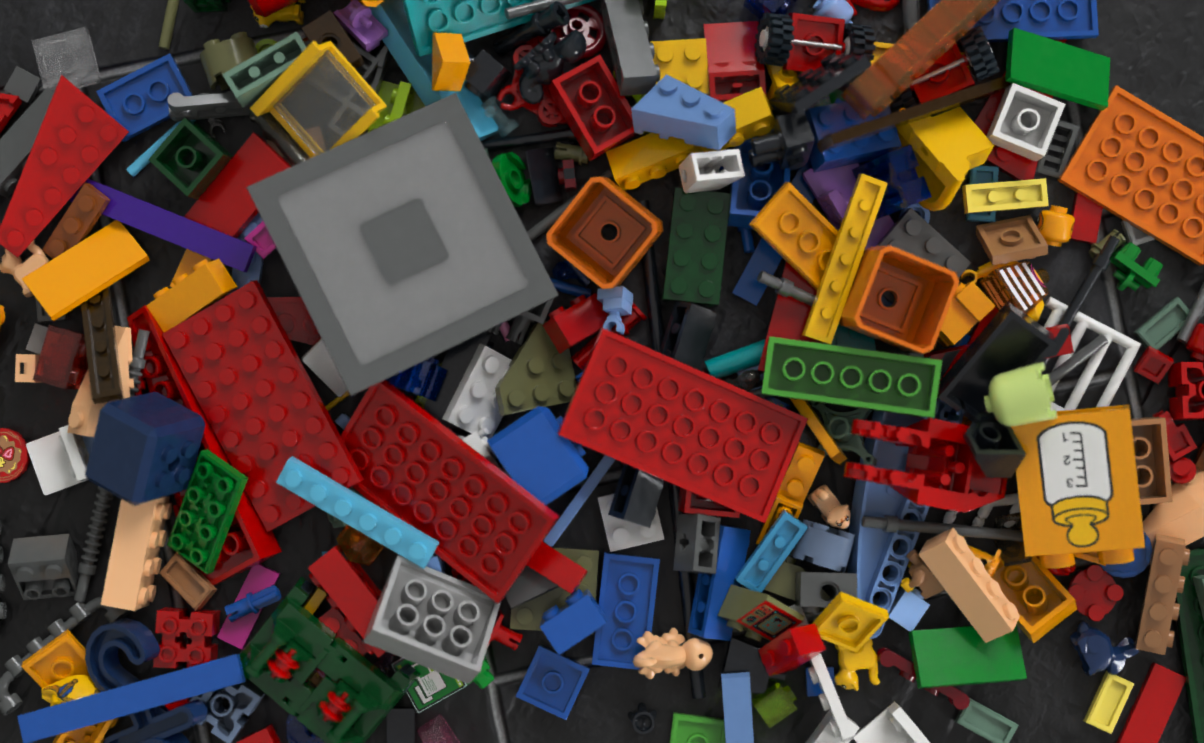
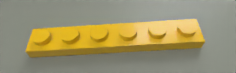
M862 173L858 174L807 319L803 336L831 345L888 183Z

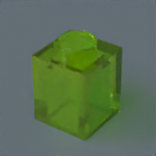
M776 683L767 689L765 693L752 700L753 705L769 728L797 710L793 703L797 698L788 685L783 688L779 683Z

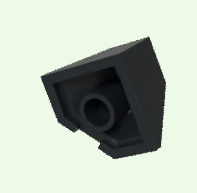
M979 412L963 436L987 478H1011L1026 456L1011 426L1001 424L993 412Z

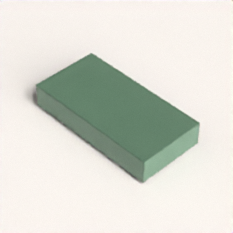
M1175 297L1133 333L1146 348L1151 346L1159 350L1180 332L1190 310L1179 297Z
M969 697V706L966 709L960 710L955 722L993 743H1009L1019 725Z

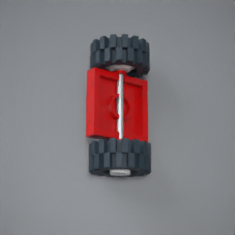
M764 13L760 19V25L758 24L757 27L758 34L755 36V39H757L755 48L757 50L755 56L759 64L783 66L782 70L804 72L808 69L814 71L822 65L820 62L822 59L833 53L836 55L843 53L845 55H864L869 62L874 59L873 51H875L876 45H873V43L876 41V38L873 35L875 32L868 25L845 24V19L800 13H789V15ZM868 68L860 74H858V76H864V74H867Z
M977 26L958 35L959 42L964 51L963 55L954 37L951 36L902 59V65L909 78L907 81L898 63L877 72L883 86V91L893 111L897 112L900 108H909L916 105L911 93L913 90L921 104L975 86V82L967 67L968 65L978 82L998 73V64L981 27Z

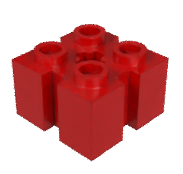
M1179 362L1172 364L1168 370L1169 387L1176 388V397L1169 398L1170 415L1173 421H1192L1198 419L1204 421V395L1201 389L1204 391L1203 362Z
M164 607L157 610L155 633L162 634V641L159 642L160 653L154 658L153 667L176 669L183 665L184 662H187V668L217 660L218 644L211 642L212 636L219 633L221 610L201 609L200 611L191 612V615H187V608ZM185 633L188 638H191L192 640L188 644L185 643V641L183 640V635Z

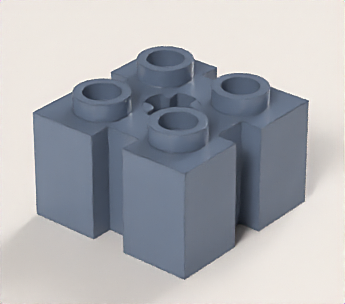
M247 680L243 684L240 683L194 696L191 701L201 700L207 707L206 719L198 724L202 726L205 722H209L214 726L211 731L212 734L226 743H232L248 722V719L243 715L249 716L254 712L266 693L253 682ZM224 697L227 698L230 703V705H228L227 707H224L222 705L224 702L222 698Z

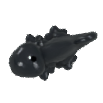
M578 30L570 32L554 46L557 34L553 31L513 66L517 71L524 68L519 79V91L527 103L537 104L542 101L544 95L542 85H549L552 80L562 75L564 61L573 64L584 56L587 43L581 32Z

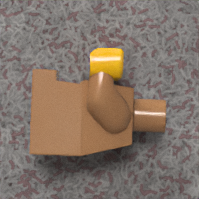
M916 550L910 551L907 554L909 559L907 566L910 568L909 573L912 579L904 578L900 586L906 592H910L918 586L921 589L920 594L925 599L944 591L945 589L918 555V552Z

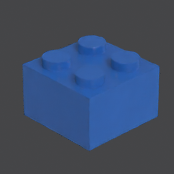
M581 589L576 590L573 595L570 594L566 597V604L560 608L556 604L543 613L540 628L558 655L607 623L606 615L588 589L584 592Z

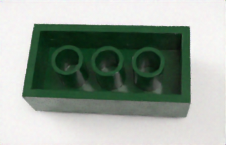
M675 188L662 301H682L711 307L719 305L730 193L712 191L685 193L683 188Z

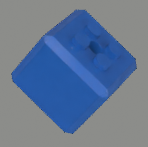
M537 406L488 439L487 442L511 479L544 505H547L586 479L589 466L582 457L586 452L580 444L557 435L563 417L559 416L556 418L550 408Z

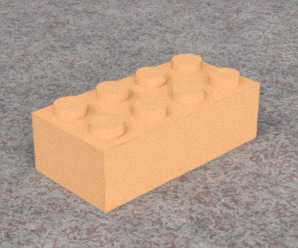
M170 496L133 506L121 499L101 605L136 611L153 602L156 595V586L153 585L155 574L158 575L162 559L158 558L160 547L165 545L167 531L164 530L165 520L170 518L172 512V503H169Z

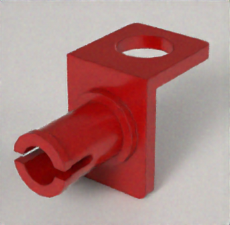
M498 610L488 646L491 641L496 640L515 651L519 646L517 642H521L523 634L501 625L504 613Z

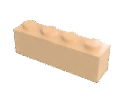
M954 528L927 540L918 555L984 642L987 643L1012 632L1020 617L1017 608L1008 601L1002 593L999 584L984 569L981 560L976 558L971 552L966 540Z

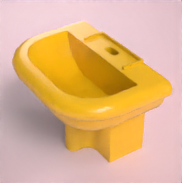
M957 107L934 117L929 116L896 127L902 146L889 157H886L894 176L913 199L925 209L938 211L945 209L952 202L968 170L985 163L994 144L961 107Z

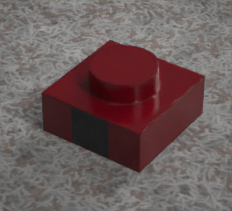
M574 159L562 160L563 168H558L559 185L565 184L566 192L577 191Z

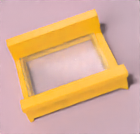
M313 41L250 109L257 117L270 112L305 153L312 158L361 136L380 117L379 113L387 105L331 41L321 45Z

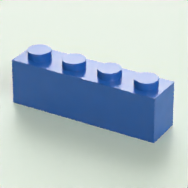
M720 524L716 574H698L688 633L702 638L731 641L733 629L726 626L728 621L718 616L731 584L741 587V584L735 580V577L745 564L751 530Z

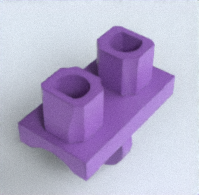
M352 0L345 8L333 12L337 21L343 26V29L348 34H351L366 52H370L378 47L380 41L388 36V30L372 15L371 9L368 6L362 5L358 0Z

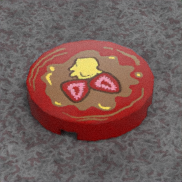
M0 428V483H8L17 479L27 470L30 463L25 439L19 432L9 428Z

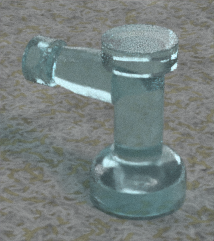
M492 96L481 106L484 109L485 115L493 117L498 123L497 132L503 138L518 127L519 124L515 119L508 120L495 102L497 101L496 97Z

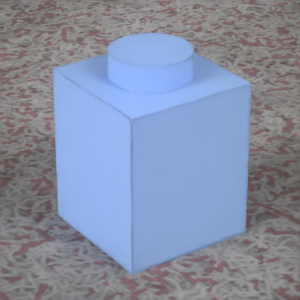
M901 587L891 606L889 618L908 631H913L930 604L924 601V597L920 594L921 592L916 588L906 592Z

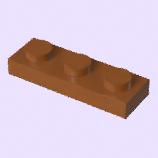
M84 183L42 248V251L54 259L86 239L111 199L92 184Z

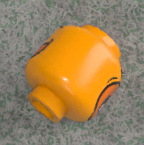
M1051 205L1050 210H1042L1039 213L1036 226L1048 245L1061 247L1062 243L1070 241L1075 218L1067 214L1068 208Z

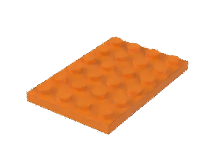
M1116 85L1109 93L1108 107L1103 111L1099 110L1058 181L1197 265L1202 266L1204 265V137Z

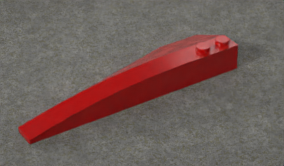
M144 305L128 316L127 321L129 328H131L134 347L139 329L150 331L144 355L146 364L145 368L140 371L143 373L141 378H146L149 393L156 391L203 417L205 429L197 460L200 452L208 449L231 465L162 335L164 332L147 306ZM245 489L214 571L210 574H205L197 568L214 586L282 552L273 531H266ZM186 490L174 494L177 505H174L173 508L176 517Z

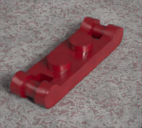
M887 647L878 648L876 651L878 662L885 667L896 666L901 669L899 675L911 682L915 681L916 674L913 662ZM954 686L923 688L937 697L940 692L946 695L948 701L957 709L963 710L969 706V697Z

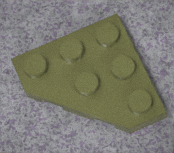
M546 322L543 324L536 323L532 326L528 333L529 336L523 346L518 349L503 379H500L495 387L500 416L533 410L537 406L548 407L568 403L573 397L577 384L570 350L568 349L559 354L542 326Z

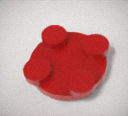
M1090 565L1078 572L1072 578L1067 589L1076 601V611L1088 616L1092 621L1102 620L1104 615L1113 609L1116 601L1123 597L1122 587L1117 585L1112 576L1099 565Z

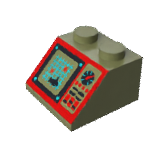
M732 584L718 616L728 621L726 626L739 632L745 630L747 638L759 643L762 639L774 640L787 630L802 623L805 618L802 614L767 594Z

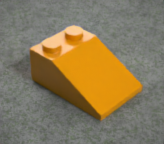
M1014 541L1002 551L1001 561L993 580L999 584L1002 593L1008 601L1017 608L1020 617L1016 624L1034 644L1077 610L1076 601L1047 568L1040 567V560L1036 556L1025 557L1023 542Z

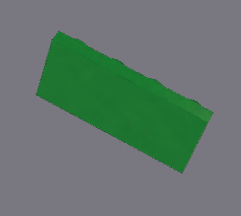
M1013 28L1009 31L1006 82L1015 83L1022 87L1101 111L1108 107L1109 57L1021 29Z
M208 449L202 450L167 546L205 574L212 573L248 477Z
M1017 624L1012 632L987 643L984 642L973 626L914 630L909 632L918 689L1027 679Z

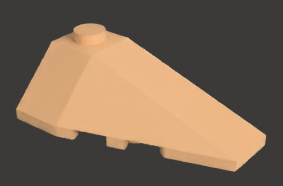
M115 326L123 399L130 397V390L134 389V379H129V365L133 361L131 328ZM89 369L72 403L67 433L94 437L100 410L107 402L94 404L91 395Z
M1196 469L1195 478L1187 484H1177L1174 482L1171 485L1173 502L1155 504L1153 510L1142 522L1143 530L1151 541L1152 550L1156 534L1185 539L1186 545L1204 537V471Z

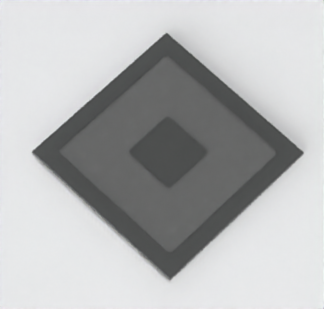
M456 93L247 187L350 396L558 296Z

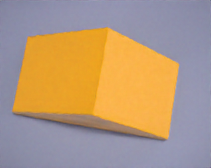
M433 33L432 91H461L470 65L462 34Z

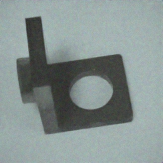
M1021 513L996 516L994 528L1021 530ZM1016 521L1009 528H1001L1005 522ZM993 539L997 550L1000 549L1002 551L1000 557L1004 566L1031 562V556L1025 557L1024 542Z

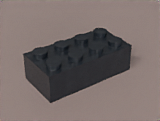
M1007 301L939 382L938 398L957 412L962 410L963 416L973 422L979 412H987L984 396L989 395L991 380L1000 373L1042 362L1057 345L1053 333Z

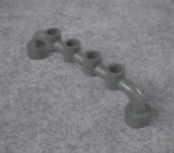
M96 597L87 604L78 602L69 609L72 616L64 622L62 619H58L47 628L51 633L44 640L41 637L33 639L26 645L29 651L28 654L22 659L19 655H16L4 664L7 671L0 678L1 713L6 716L23 703L17 693L10 695L8 691L9 684L26 672L21 667L23 661L67 629L71 632L79 624L88 620L93 615V612L99 608L108 610L105 617L109 622L125 618L130 610L101 605L102 597Z

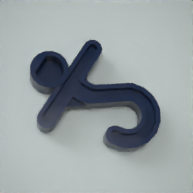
M130 618L119 619L100 626L91 634L86 645L85 661L90 678L101 692L140 681L122 667L118 657L119 648L136 665L150 661L159 655V643L153 633L141 622ZM197 699L171 710L162 705L130 714L133 726L108 736L103 743H190L187 737L180 731L204 721L208 713L207 707L201 700Z

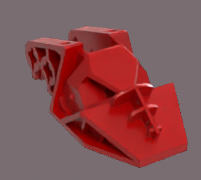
M926 418L907 427L883 425L880 422L853 419L850 434L909 448L905 472L846 462L844 477L890 486L915 504L965 513L1003 499L1007 484V478H987L963 437L969 428L968 425L933 418Z

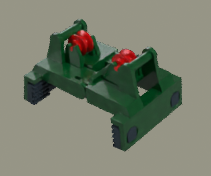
M301 576L240 652L244 676L289 714L298 717L297 720L325 743H365L421 674L408 663L398 669L390 679L346 641L338 637L335 638V632L301 606L315 587ZM320 669L325 675L315 685L310 680ZM362 713H364V714L361 716V718L357 721V723H356L355 725H353V724L355 723V721L359 718V716H360Z

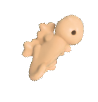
M675 627L671 628L669 633H663L661 637L653 635L650 631H645L643 636L636 640L637 643L645 647V650L634 657L633 664L636 667H641L638 673L644 674L648 679H653L656 673H661L663 670L667 674L672 673L674 676H678L680 670L685 666L692 671H699L705 668L713 657V650L708 642L700 638H691L685 642V637L682 634H678V630Z

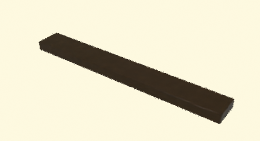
M1005 75L831 133L819 140L817 147L819 152L822 153L997 94L1008 88L1012 83L1005 81Z

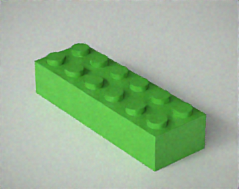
M769 336L761 394L934 418L942 360Z

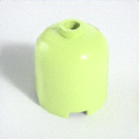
M1040 362L996 375L989 384V395L984 396L987 412H993L996 419L1006 426H1019L1056 419L1057 411H1051L1050 408L1052 407L1051 402L1055 401L1048 374L1042 375L1041 373L1045 369V364Z

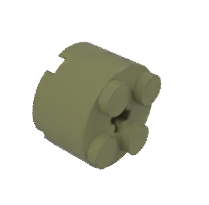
M246 32L236 33L230 37L231 39L221 42L219 39H213L203 44L205 50L200 53L199 57L212 90H216V86L219 85L221 90H229L230 87L222 74L258 54L253 39L248 37Z

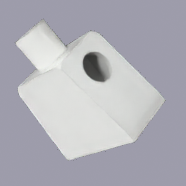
M739 149L691 153L679 165L681 182L685 193L718 190L745 176ZM723 166L724 170L719 172V168Z

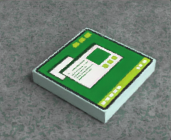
M404 658L391 664L396 672L409 663L421 674L407 690V694L418 713L467 686L465 682Z

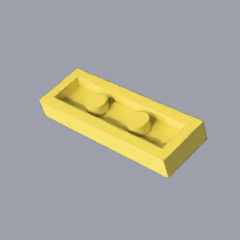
M1046 178L962 186L964 214L1049 206Z

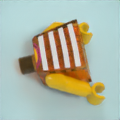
M990 261L979 266L977 271L965 270L962 273L961 279L971 276L975 284L978 279L983 277L980 283L998 311L1009 301L1036 322L1040 319L1045 305L1043 299L1049 294L1045 284L1049 282L1050 277L1045 269L1035 270L1029 261H1013L998 265H992Z

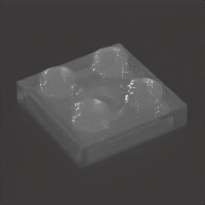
M86 27L32 40L44 90L48 87L55 92L61 75L77 88L101 82L89 30Z

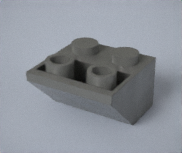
M70 534L13 539L8 567L23 600L75 596L79 580L77 551Z

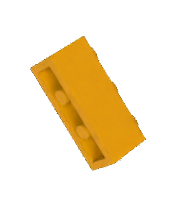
M207 259L200 261L192 267L193 273L190 275L187 273L182 274L172 281L175 286L170 289L165 287L153 295L155 300L146 306L164 333L214 304L238 287L220 259L208 262Z

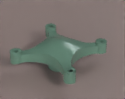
M811 401V405L821 413L824 426L840 449L858 454L866 465L876 466L877 459L866 450L863 437L850 434L853 419L866 420L873 410L858 408L851 412H836L827 408L825 403ZM820 443L817 449L825 451V449Z

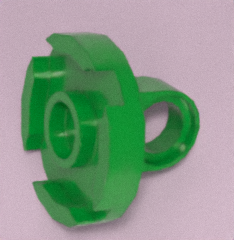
M513 152L497 155L493 158L492 165L514 208L521 207L530 201L532 194L531 180H526L522 171L527 168L521 158Z

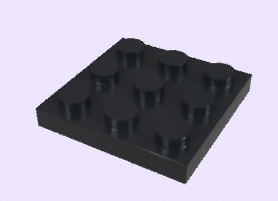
M830 54L820 61L822 64L814 71L812 69L804 71L797 77L799 81L791 86L787 84L774 92L775 97L769 100L775 111L800 114L871 66L869 60L864 55Z

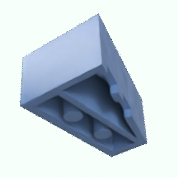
M667 74L631 109L634 133L643 134L644 131L659 134V138L668 140L669 136L684 139L686 144L720 150L736 133L734 108Z

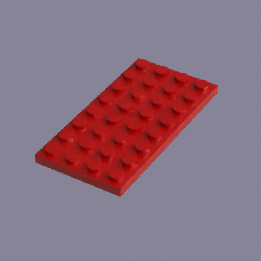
M258 280L249 282L162 334L232 467L248 477L244 489L267 532L315 507L314 504L276 483L287 460L291 456L346 488H350L364 480Z
M601 328L557 435L762 523H766L808 418Z
M386 379L369 387L341 434L348 451L364 479L352 487L370 502L439 541L440 543L434 553L497 604L503 600L559 518L555 512Z

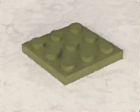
M552 547L588 571L576 590L581 589L584 592L588 589L596 600L599 550ZM558 587L515 609H511L510 629L542 631L540 623L543 619V613L556 604L559 608L566 604V597L570 593Z

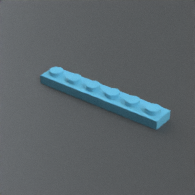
M293 456L287 460L276 483L423 569L429 563L440 543Z

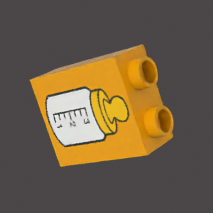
M1129 404L1057 411L1056 419L1011 426L1026 453V456L1016 470L1025 557L1039 556L1040 567L1049 569L1075 565L1074 553L1098 551L1100 564H1122L1134 561L1133 549L1145 548Z

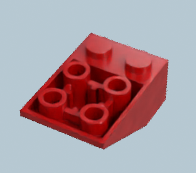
M758 21L703 24L707 47L710 97L723 103L759 87H762L766 95L764 64H759L755 56L757 50L755 48V43L757 42L755 36L758 34Z

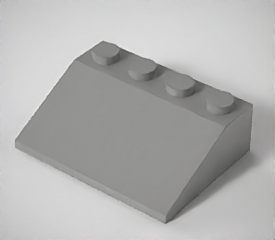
M397 555L372 614L363 642L469 684L480 673L501 602L497 604L476 586L427 566L423 569L408 559Z

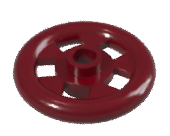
M587 3L567 9L570 16L569 23L566 26H558L552 29L551 33L561 28L565 37L570 32L576 30L573 28L576 27L584 35L587 43L585 54L581 59L596 55L602 50L607 41L601 14ZM579 13L588 16L590 20L586 22L583 18L578 17ZM590 29L597 31L596 39L588 37ZM556 37V41L554 42V46H555L559 41H561L564 37H562V38Z

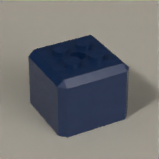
M156 391L107 402L100 410L85 476L89 481L133 506L187 490L195 468L205 429V421L201 415Z

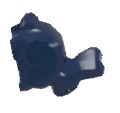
M1085 621L1080 622L1077 631L1070 636L1071 643L1083 663L1082 669L1087 676L1094 675L1105 669L1111 675L1118 674L1125 666L1126 659L1139 653L1132 638L1125 637L1116 647H1113L1109 636L1097 628L1089 627Z

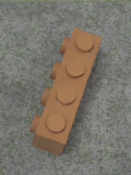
M1159 534L1155 536L1136 637V649L1165 655L1166 648H1172L1175 631H1171L1170 626L1172 620L1177 621L1180 604L1175 603L1177 593L1183 592L1185 577L1180 576L1182 565H1188L1190 549L1185 548V539Z

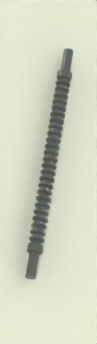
M143 329L138 331L132 355L133 361L129 365V379H134V389L130 390V397L135 396V392L139 391L137 384H141V381L138 378L143 376V373L140 371L145 368L146 364L144 355L150 331ZM100 486L97 487L100 493L96 494L98 501H94L96 508L92 509V512L95 514L90 517L93 523L88 525L91 531L86 533L89 539L84 541L87 544V547L83 548L85 555H81L83 562H80L78 566L80 576L74 600L79 602H85L91 575L95 574L97 566L94 562L98 561L96 554L100 553L98 547L102 546L99 540L104 538L101 532L106 530L103 524L108 522L105 516L109 515L107 508L111 507L109 500H113L111 493Z

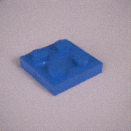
M539 644L516 697L567 720L590 668L564 655H558L557 652Z

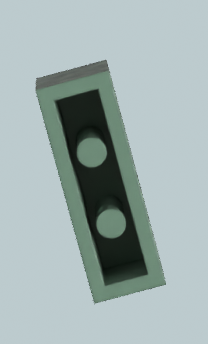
M295 32L222 75L241 106L245 107L259 99L307 47L298 32Z

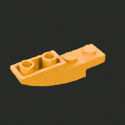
M798 442L766 523L762 524L756 544L759 545L783 510L798 519L803 508V502L825 457V451Z

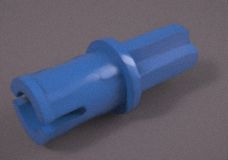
M272 585L254 594L250 592L245 598L226 605V615H232L228 619L234 622L252 612L254 614L259 613L261 608L281 599L280 590L276 585Z

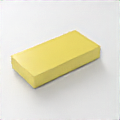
M1106 670L1083 721L1112 734L1134 683L1117 675H1111Z

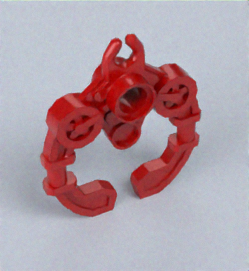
M561 28L554 30L558 38L564 37ZM537 36L518 47L512 58L513 66L544 40L545 36ZM524 68L518 71L515 69L512 84L501 89L496 97L497 101L500 102L505 94H511L514 97L513 103H501V109L512 111L523 107L536 114L538 121L548 128L567 124L548 91L549 85H542L544 95L540 103L530 104L522 98L519 91V79Z

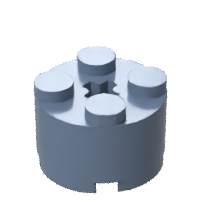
M803 519L802 522L808 528L792 549L791 557L845 573L855 535Z

